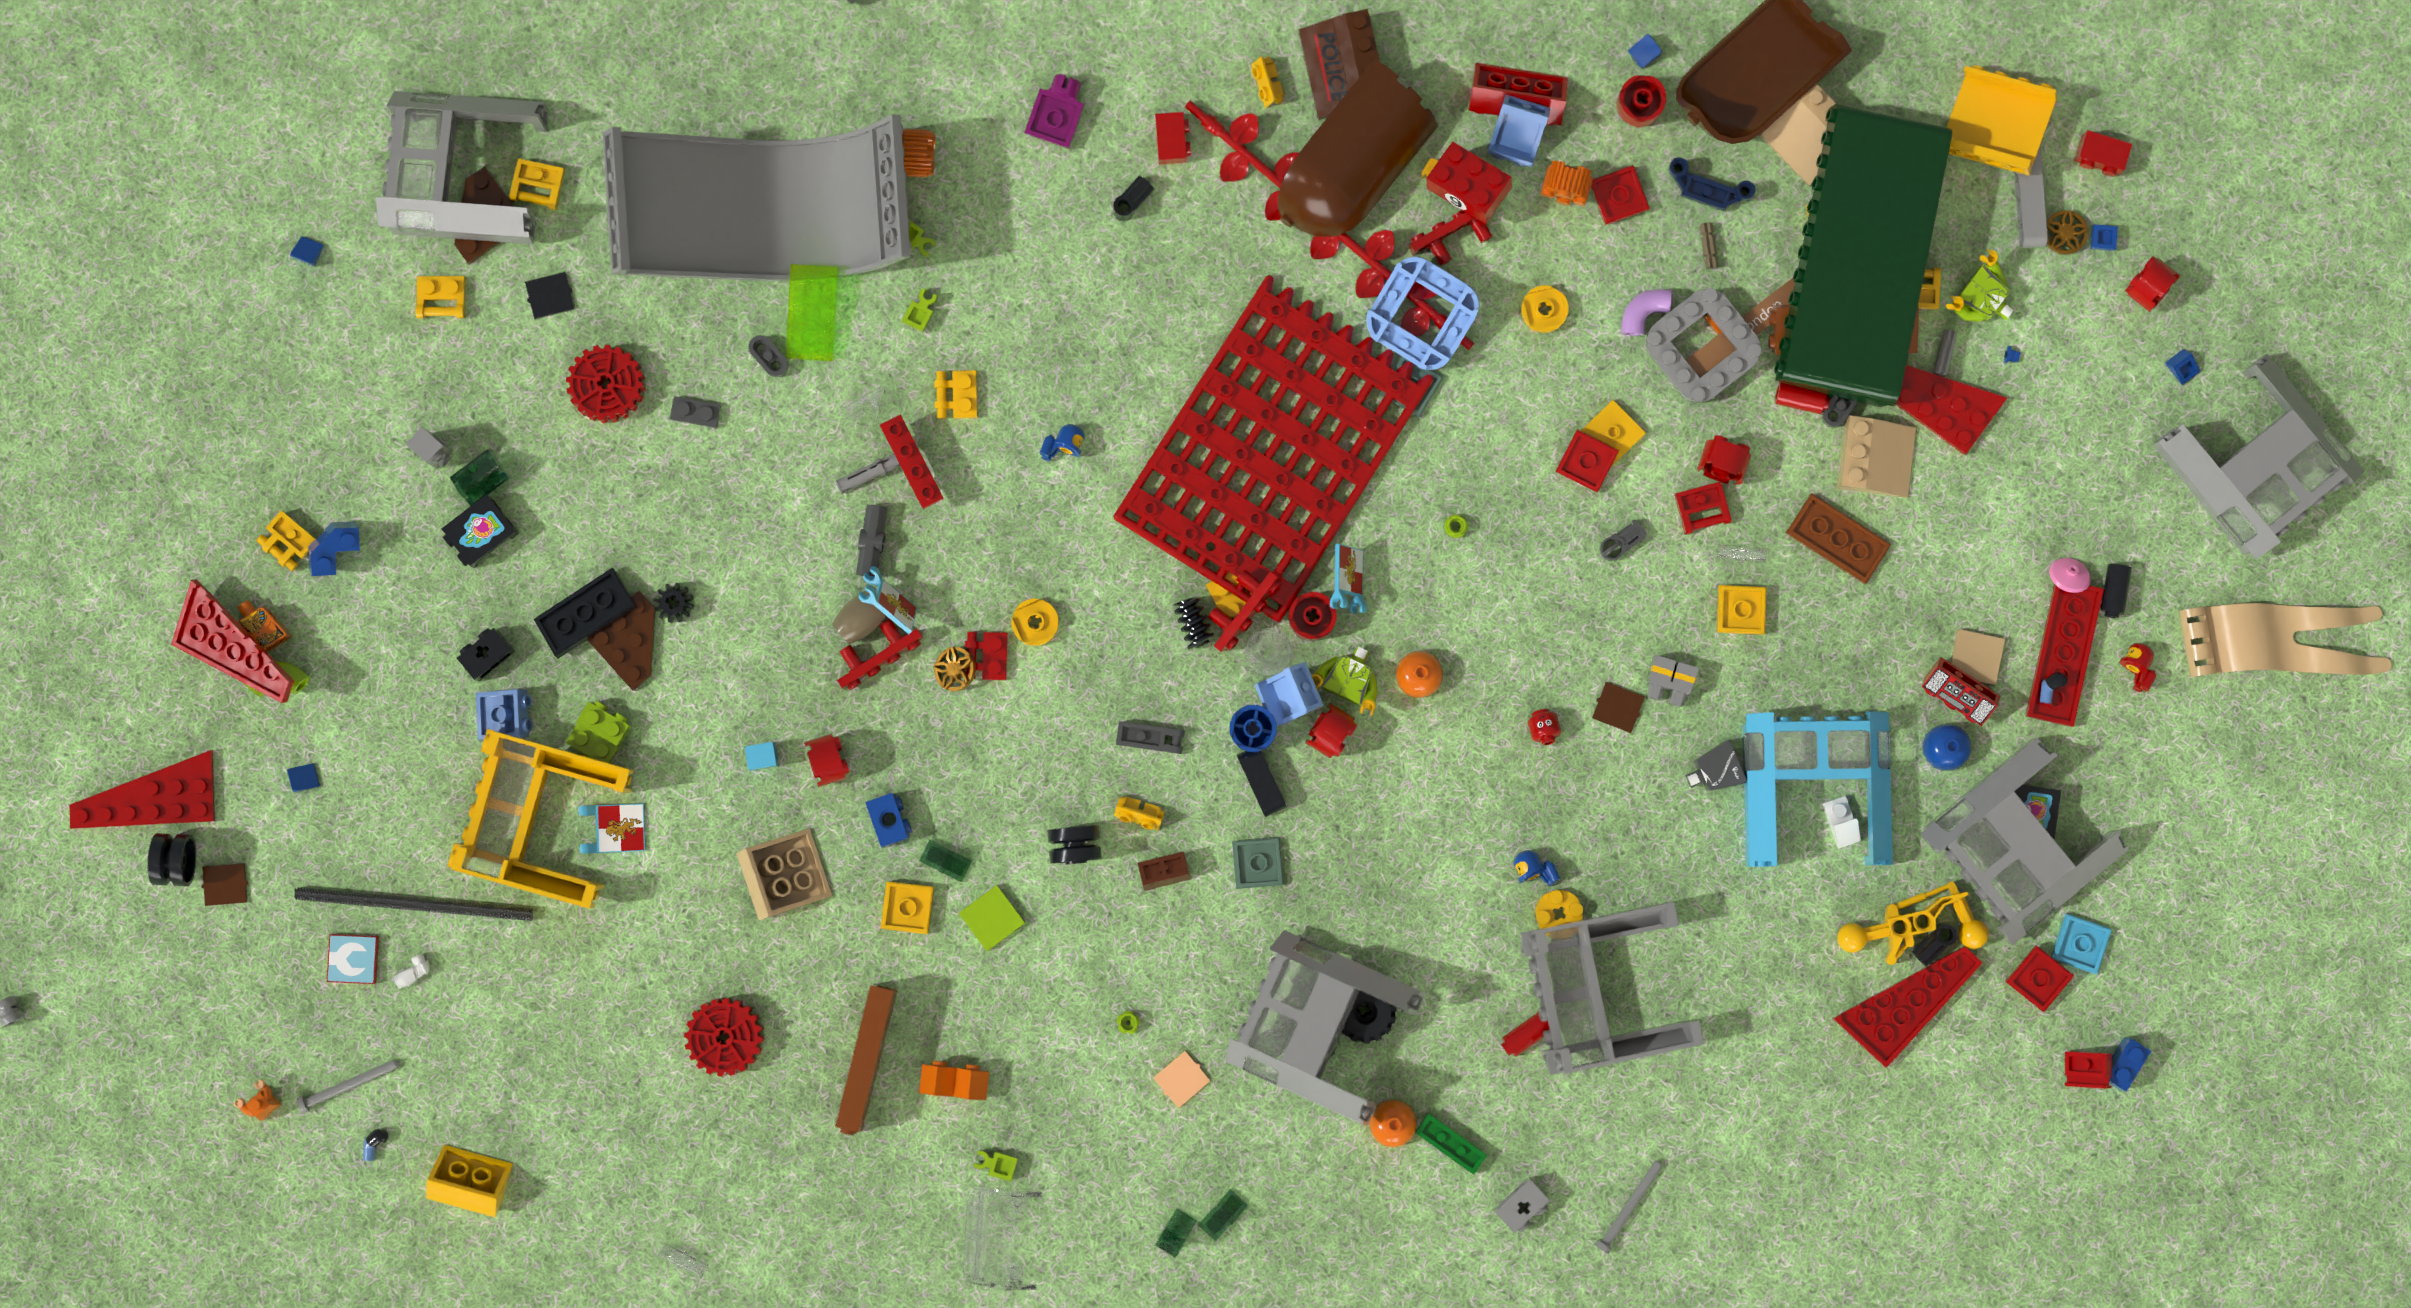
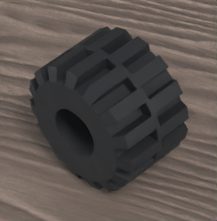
M1360 990L1341 1032L1355 1042L1361 1041L1364 1044L1370 1043L1373 1040L1377 1042L1382 1039L1384 1034L1388 1035L1392 1030L1391 1026L1396 1021L1395 1013L1397 1008ZM1367 1004L1370 1012H1365L1364 1015H1361L1358 1008Z

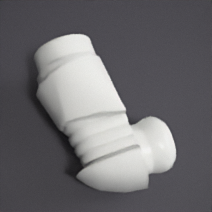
M423 954L412 957L414 965L393 976L399 989L407 986L410 987L418 978L424 974H429L430 963L428 959L425 960Z

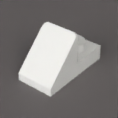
M1846 796L1822 804L1838 849L1861 841L1858 819L1853 817Z

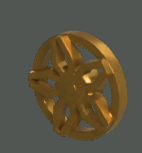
M2063 210L2054 213L2047 219V246L2053 252L2069 255L2077 252L2084 246L2088 237V226L2079 214L2070 210ZM2062 215L2061 224L2058 221H2052L2055 217ZM2067 215L2069 216V223H2065ZM2073 217L2077 219L2080 224L2072 225L2074 221ZM2049 224L2056 225L2057 229L2055 230ZM2078 227L2082 228L2083 230H2081L2080 232H2076L2075 228ZM2048 230L2055 234L2052 241L2048 237ZM2083 234L2082 241L2079 244L2078 238L2075 236ZM2056 239H2058L2060 243L2054 246ZM2071 240L2074 241L2076 248L2070 243ZM2066 243V246L2071 250H2062L2059 247Z
M949 647L938 656L936 663H934L933 669L936 680L942 688L949 691L957 692L967 688L973 681L976 673V663L972 654L960 647ZM957 651L964 653L966 656L959 658ZM942 665L946 666L945 670L940 669ZM970 665V673L969 676H967L965 669H967ZM955 681L962 684L958 687H951Z

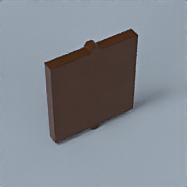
M1605 682L1600 698L1596 699L1598 703L1592 719L1631 733L1637 717H1640L1639 711L1644 696Z
M245 863L202 867L203 884L201 887L204 889L205 906L247 903L246 885L249 882L246 881Z

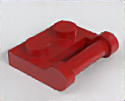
M1721 481L1674 494L1685 535L1692 534L1694 530L1712 525L1731 523V516ZM1717 507L1720 509V514L1690 522V514Z

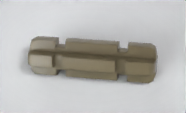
M1712 223L1700 225V234L1703 235L1701 241L1703 254L1706 257L1704 260L1706 269H1714L1719 265L1718 257L1715 256L1717 249L1715 236L1712 235L1714 232Z

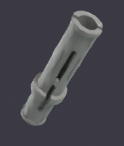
M893 453L885 458H878L874 463L835 482L839 491L843 494L871 479L887 475V472L899 467L900 464Z

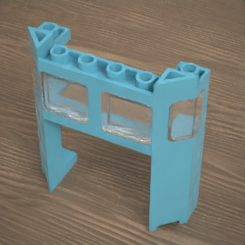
M1774 712L1746 714V724H1743L1744 775L1747 779V782L1744 783L1746 867L1777 866L1775 780L1867 779L1869 856H1865V865H1893L1889 712H1865V721H1863V716H1850L1848 721H1839V717L1831 716L1824 717V721H1815V717H1800V721H1791V717H1777V722H1774Z

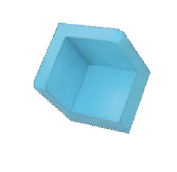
M775 742L745 747L748 770L753 771L779 766Z

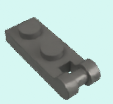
M1119 721L1116 745L1182 754L1183 747L1180 746L1185 731ZM1165 735L1172 736L1171 745L1164 744Z

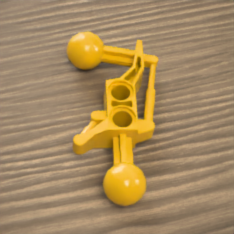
M1951 881L1929 892H1923L1898 903L1887 905L1884 923L1865 928L1857 923L1843 925L1838 931L1837 942L1844 951L1856 953L1865 947L1866 942L1888 937L1889 951L1885 957V962L1888 965H1894L1908 947L1914 945L1913 935L1936 930L1937 916L1944 906L1952 903L1961 922L1958 935L1964 946L1970 949L1981 948L1988 940L1989 931L1982 921L1974 919L1965 899L1969 895L1968 892L1959 893L1955 883ZM1947 889L1951 894L1936 898L1923 910L1899 915L1898 910L1925 900L1929 896ZM1920 915L1925 916L1927 920L1924 928H1920L1917 925V918ZM1897 920L1901 921L1904 925L1903 931L1899 934L1893 929V925ZM1902 940H1903V941H1904V945H1903L1901 948H1899V946H1900V944H1901V942H1902Z

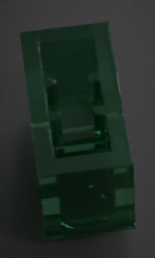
M488 449L449 477L458 493L470 506L510 479L499 461Z

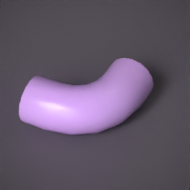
M1646 290L1633 297L1624 310L1621 334L1629 336L1644 335L1645 321L1650 314L1670 312L1671 290Z

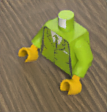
M1987 249L1989 252L1988 258L1980 255L1979 259L1986 263V266L1983 264L1978 268L1958 296H1950L1954 301L1953 304H1946L1947 309L1954 310L1964 321H1987L1994 313L2007 320L2014 311L2011 306L2004 302L2010 290L2008 289V283L2003 270L1997 261L1998 254L1996 251Z
M1357 646L1351 658L1342 654L1341 657L1334 656L1322 663L1315 673L1311 675L1316 684L1317 691L1321 687L1360 706L1361 714L1363 709H1369L1371 711L1370 716H1373L1378 689L1376 676L1372 673V668L1364 665L1369 652Z

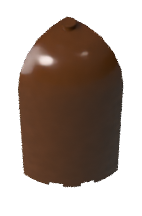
M1765 0L1685 74L1676 90V101L1687 114V120L1693 126L1698 125L1711 137L1730 144L1748 142L1763 133L1853 50L1841 32L1831 28L1823 20L1819 23L1810 16L1813 11L1803 0Z
M1374 59L1289 167L1278 195L1280 220L1290 228L1294 226L1298 230L1315 237H1335L1351 231L1367 217L1438 127L1431 110L1428 108L1424 109L1420 104L1422 98L1412 87L1406 89L1397 81L1399 76L1378 60Z

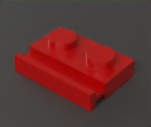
M2065 1051V1075L2067 1076L2065 1086L2112 1089V1085H2110V1078H2112V1054Z

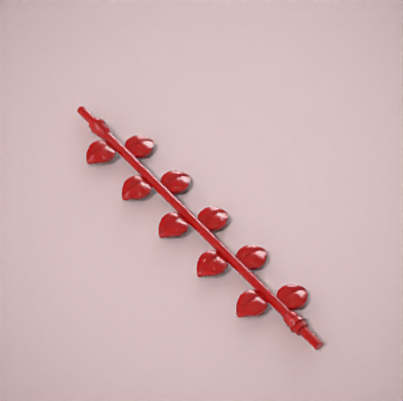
M1191 100L1188 101L1185 108L1201 121L1204 130L1216 137H1220L1236 151L1226 155L1221 163L1220 178L1223 182H1234L1245 178L1249 170V162L1279 189L1281 188L1282 181L1289 167L1299 154L1298 152L1282 156L1277 161L1274 172L1242 145L1251 143L1258 136L1259 124L1255 114H1245L1236 118L1230 126V133H1228L1216 116L1213 117L1210 113L1207 115ZM1279 191L1272 193L1266 202L1265 216L1269 221H1276L1281 218L1278 210ZM1382 230L1372 234L1366 242L1365 249L1346 233L1335 237H1313L1310 246V255L1313 259L1333 257L1338 252L1340 240L1372 267L1362 271L1357 278L1355 291L1358 298H1371L1380 294L1385 284L1384 279L1388 280L1392 272L1378 260L1387 259L1394 252L1395 241L1392 231ZM1415 281L1406 297L1417 307L1406 311L1401 321V327L1415 336H1420L1428 331L1431 318L1438 329L1441 330L1448 317L1442 313L1440 314L1424 300L1432 298L1437 294ZM1465 335L1460 344L1467 350H1470L1475 343Z

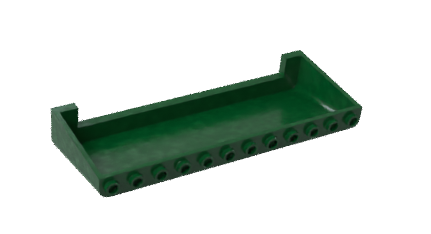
M1835 104L1826 113L1827 127L1821 137L1823 147L1816 162L1818 172L1812 182L1813 196L1807 206L1809 216L1802 231L1804 241L1798 251L1799 265L1793 275L1795 285L1788 300L1790 309L1789 314L1786 315L1784 320V327L1786 329L1784 337H1782L1779 344L1781 354L1774 369L1776 374L1775 381L1876 407H1883L1896 403L1901 393L1952 138V129Z

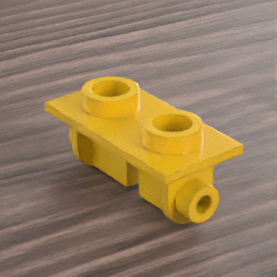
M1260 56L1251 64L1252 75L1259 87V97L1263 101L1265 108H1268L1274 102L1275 104L1283 103L1285 94L1281 82H1272L1271 80L1279 77L1274 60H1271L1270 57L1263 58Z
M1127 796L1124 798L1119 797L1114 816L1123 822L1140 824L1148 830L1160 829L1165 811L1161 810V807L1145 802L1144 808L1141 810L1139 809L1140 800Z

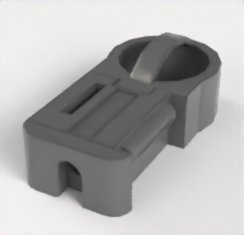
M1632 520V523L1620 532L1606 538L1601 543L1600 554L1605 560L1615 561L1619 559L1626 551L1647 536L1637 520ZM1616 541L1614 545L1603 551V546L1606 542ZM1620 546L1621 551L1616 557L1610 558L1607 556Z

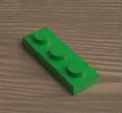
M1427 1113L1416 1129L1415 1134L1473 1175L1487 1157L1484 1152L1429 1113Z

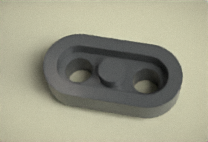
M758 335L753 337L749 342L748 348L756 361L772 377L778 378L785 375L788 370V361L766 336ZM760 344L766 347L763 352L757 351V347ZM775 362L781 363V367L778 370H774L772 367Z
M1832 396L1828 409H1824L1821 414L1823 423L1831 428L1839 427L1844 423L1858 402L1853 400L1845 401L1841 397ZM1830 412L1837 414L1836 420L1830 419Z

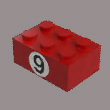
M1452 141L1427 176L1426 184L1427 190L1486 225L1512 189V177Z

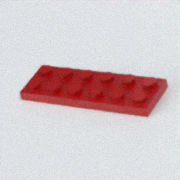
M2054 584L2025 717L2074 727L2103 596V588L2089 585L2082 592L2071 593L2060 589ZM2057 672L2066 675L2068 682L2064 687L2060 686L2053 691L2052 704L2040 703L2043 680Z

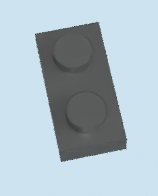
M674 396L670 420L717 429L721 405Z

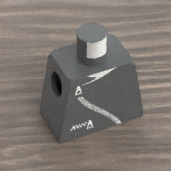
M1730 740L1722 742L1694 760L1697 770L1686 775L1687 782L1691 788L1703 783L1706 791L1747 782Z

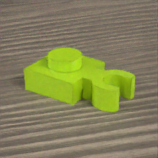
M910 221L908 231L911 251L917 246L923 256L929 257L930 254L924 250V246L931 244L936 247V242L931 238H923V235L926 233L925 230Z
M922 288L919 292V303L911 301L901 321L921 333L924 332L934 313L928 308L937 301V294L935 293L930 300L924 298L927 291L925 288Z
M983 1150L977 1151V1154L982 1155L985 1161L983 1164L974 1163L973 1166L975 1168H990L988 1175L1012 1181L1018 1161L1017 1157L995 1151L992 1158Z

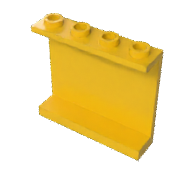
M1977 65L1972 67L1965 66V77L1947 127L1952 129L1948 154L2030 176L2058 98L2057 90L2048 84H2032L2026 78L2019 77L2013 79L2003 72H1987L1983 67Z

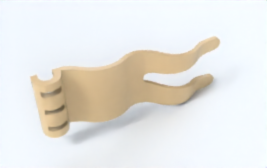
M2242 603L2197 607L2179 611L2190 677L2250 670L2368 675L2387 672L2391 669V661L2386 657H2366L2297 644L2293 639V635L2297 631L2354 626L2379 620L2382 617V611L2377 606L2331 608ZM2199 616L2200 622L2188 623L2187 618ZM2203 638L2204 643L2192 645L2191 639ZM2207 659L2208 665L2195 667V661Z

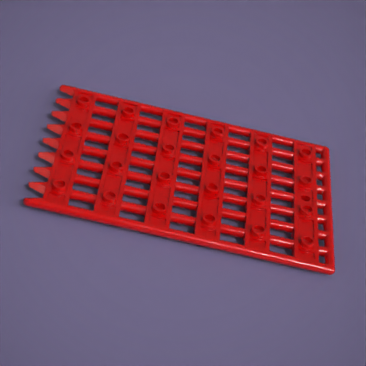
M1267 275L1118 507L1113 518L1118 523L1223 587L1244 602L1250 599L1251 594L1245 591L1246 588L1242 584L1238 583L1236 586L1225 579L1227 573L1238 577L1243 570H1247L1261 582L1271 571L1261 565L1273 545L1279 548L1285 554L1274 571L1283 575L1293 558L1305 565L1294 584L1282 578L1280 581L1282 585L1274 595L1270 594L1268 598L1280 605L1277 611L1268 605L1261 611L1274 621L1280 622L1433 382V376L1428 374L1418 382H1412V362H1406L1394 371L1391 369L1392 350L1388 349L1378 357L1373 358L1371 356L1374 342L1372 337H1367L1354 346L1351 344L1354 330L1352 325H1346L1337 333H1333L1331 327L1334 316L1331 312H1327L1314 321L1311 319L1314 305L1312 300H1306L1296 309L1291 306L1293 289L1287 287L1277 296L1272 295L1274 278L1271 275ZM1253 313L1266 319L1255 338L1242 331ZM1273 325L1286 332L1275 350L1262 343ZM1293 337L1306 344L1294 363L1282 356ZM1313 350L1325 356L1315 375L1302 368ZM1228 352L1241 359L1230 377L1217 371ZM1333 362L1346 369L1334 388L1322 381ZM1248 364L1261 371L1249 390L1237 383ZM1353 375L1365 381V384L1354 400L1342 393ZM1268 377L1280 383L1270 402L1257 396ZM1373 387L1385 393L1384 398L1374 413L1362 406ZM1288 389L1301 396L1289 415L1277 408ZM1203 391L1216 398L1204 417L1192 410ZM1393 399L1406 406L1394 425L1382 418ZM1308 402L1320 408V411L1309 427L1297 421ZM1223 404L1235 410L1224 430L1212 423ZM1328 414L1340 421L1329 440L1317 433ZM1243 416L1256 423L1244 442L1232 435ZM1348 426L1360 433V436L1349 452L1337 446ZM1263 429L1275 435L1264 455L1252 448ZM1178 431L1190 437L1179 457L1167 450ZM1368 439L1380 446L1369 465L1357 458ZM1283 441L1295 448L1284 467L1272 460ZM1198 443L1211 450L1199 469L1187 463ZM1303 453L1315 460L1304 480L1292 473ZM1218 455L1230 462L1219 482L1207 475ZM1323 466L1335 473L1324 492L1312 485ZM1238 468L1250 475L1239 494L1227 488ZM1154 470L1164 476L1165 479L1155 495L1151 496L1142 490V487ZM1343 478L1355 485L1344 505L1332 498ZM1258 481L1270 487L1259 507L1247 500ZM1173 483L1185 490L1174 509L1161 502ZM1278 493L1290 500L1279 519L1267 513ZM1194 495L1204 501L1205 504L1195 520L1191 521L1183 516L1182 512ZM1298 506L1310 512L1299 532L1286 525ZM1213 508L1225 515L1214 534L1201 527ZM1128 510L1140 517L1137 523L1125 516ZM1318 518L1330 525L1319 545L1307 538ZM1234 520L1245 527L1235 545L1231 546L1223 541L1222 537ZM1148 522L1160 529L1157 535L1145 528ZM1253 533L1265 540L1254 559L1241 552ZM1168 535L1180 542L1177 548L1165 541ZM1208 543H1213L1215 545V549L1213 551H1208L1206 549V545ZM1187 548L1200 554L1197 560L1185 554ZM1208 560L1220 567L1217 573L1205 566Z

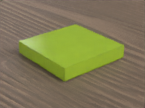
M998 885L959 912V915L986 951H989L1025 924Z

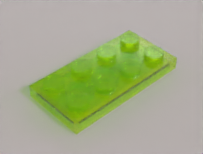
M790 264L785 358L833 361L839 267Z

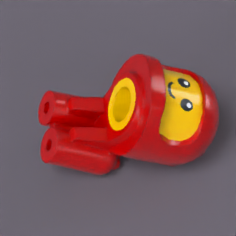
M2143 643L2132 644L2128 648L2126 656L2122 657L2119 661L2124 668L2135 674L2133 689L2137 692L2149 691L2156 678V671L2149 670L2154 659V653L2148 645Z

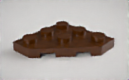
M485 166L465 180L461 203L514 207ZM455 239L454 241L455 247L469 265L501 243Z
M640 591L632 596L637 608L588 639L590 644L632 691L637 689L652 675L656 611L655 607Z

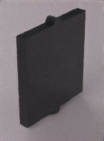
M565 272L525 282L529 296L527 302L531 304L534 319L574 310L571 297L572 289L569 288Z

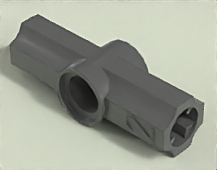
M867 504L864 526L859 535L858 550L860 551L856 575L864 576V573H867L869 576H875L870 572V568L872 566L879 568L880 553L884 549L882 543L885 542L884 527L887 507Z

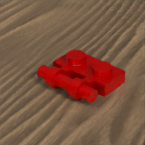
M967 632V641H965L964 648L972 654L975 663L976 649H983V663H976V670H982V680L1006 681L1008 633L984 632V640L980 642L977 641V632ZM970 665L967 669H965L967 676H969L970 673Z

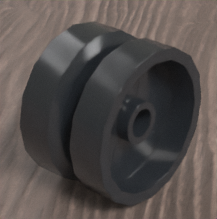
M1099 825L1047 830L1049 843L1063 844V848H1055L1049 851L1050 864L1087 863L1089 860L1102 859L1100 846L1086 845L1087 841H1095L1100 838Z
M155 833L150 842L147 862L148 876L152 885L167 886L172 882L173 886H190L196 868V843L192 835L177 834L173 839L171 834Z

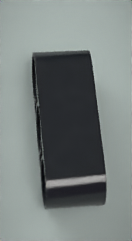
M1243 751L1237 754V758L1264 816L1267 817L1287 808L1262 752Z

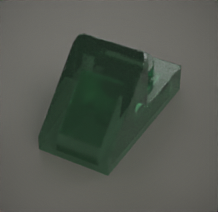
M929 840L919 860L960 882L963 881L972 863V860L932 840Z
M1229 1189L1198 1223V1226L1216 1241L1236 1221L1248 1205Z
M1176 1208L1159 1235L1155 1246L1176 1258L1197 1221Z

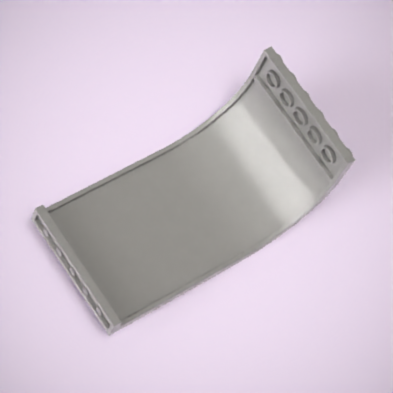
M890 115L870 126L853 132L802 140H749L621 131V127H611L602 132L611 275L750 281H801L866 273L910 257L911 242L909 241L908 231L910 221L907 217L908 196L905 189L906 172L903 161L905 150L902 146L903 125L901 124L900 115Z

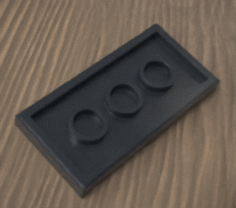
M612 567L534 618V621L554 656L559 659L637 608L618 573Z

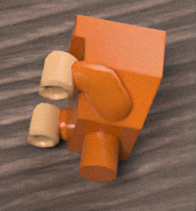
M259 1079L254 1084L255 1088L261 1089L257 1095L251 1098L247 1104L245 1099L238 1098V1101L234 1102V1106L240 1108L245 1115L255 1116L258 1120L263 1121L281 1103L272 1094V1090L266 1084V1081Z

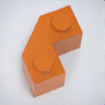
M932 1060V1065L922 1064L919 1093L970 1100L987 1099L989 1071L980 1070V1065L966 1064V1068L946 1066L947 1062L935 1060Z

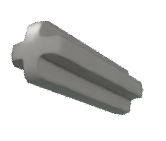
M1945 330L1941 340L1934 373L1940 376H1945L1948 372L1957 337V332L1953 330Z

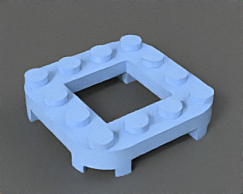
M1409 257L1395 266L1371 309H1369L1366 317L1367 328L1371 337L1376 342H1380L1416 364L1419 368L1425 370L1438 369L1450 361L1478 315L1480 299L1471 286L1422 257ZM1415 281L1455 305L1432 345L1392 322L1393 317Z

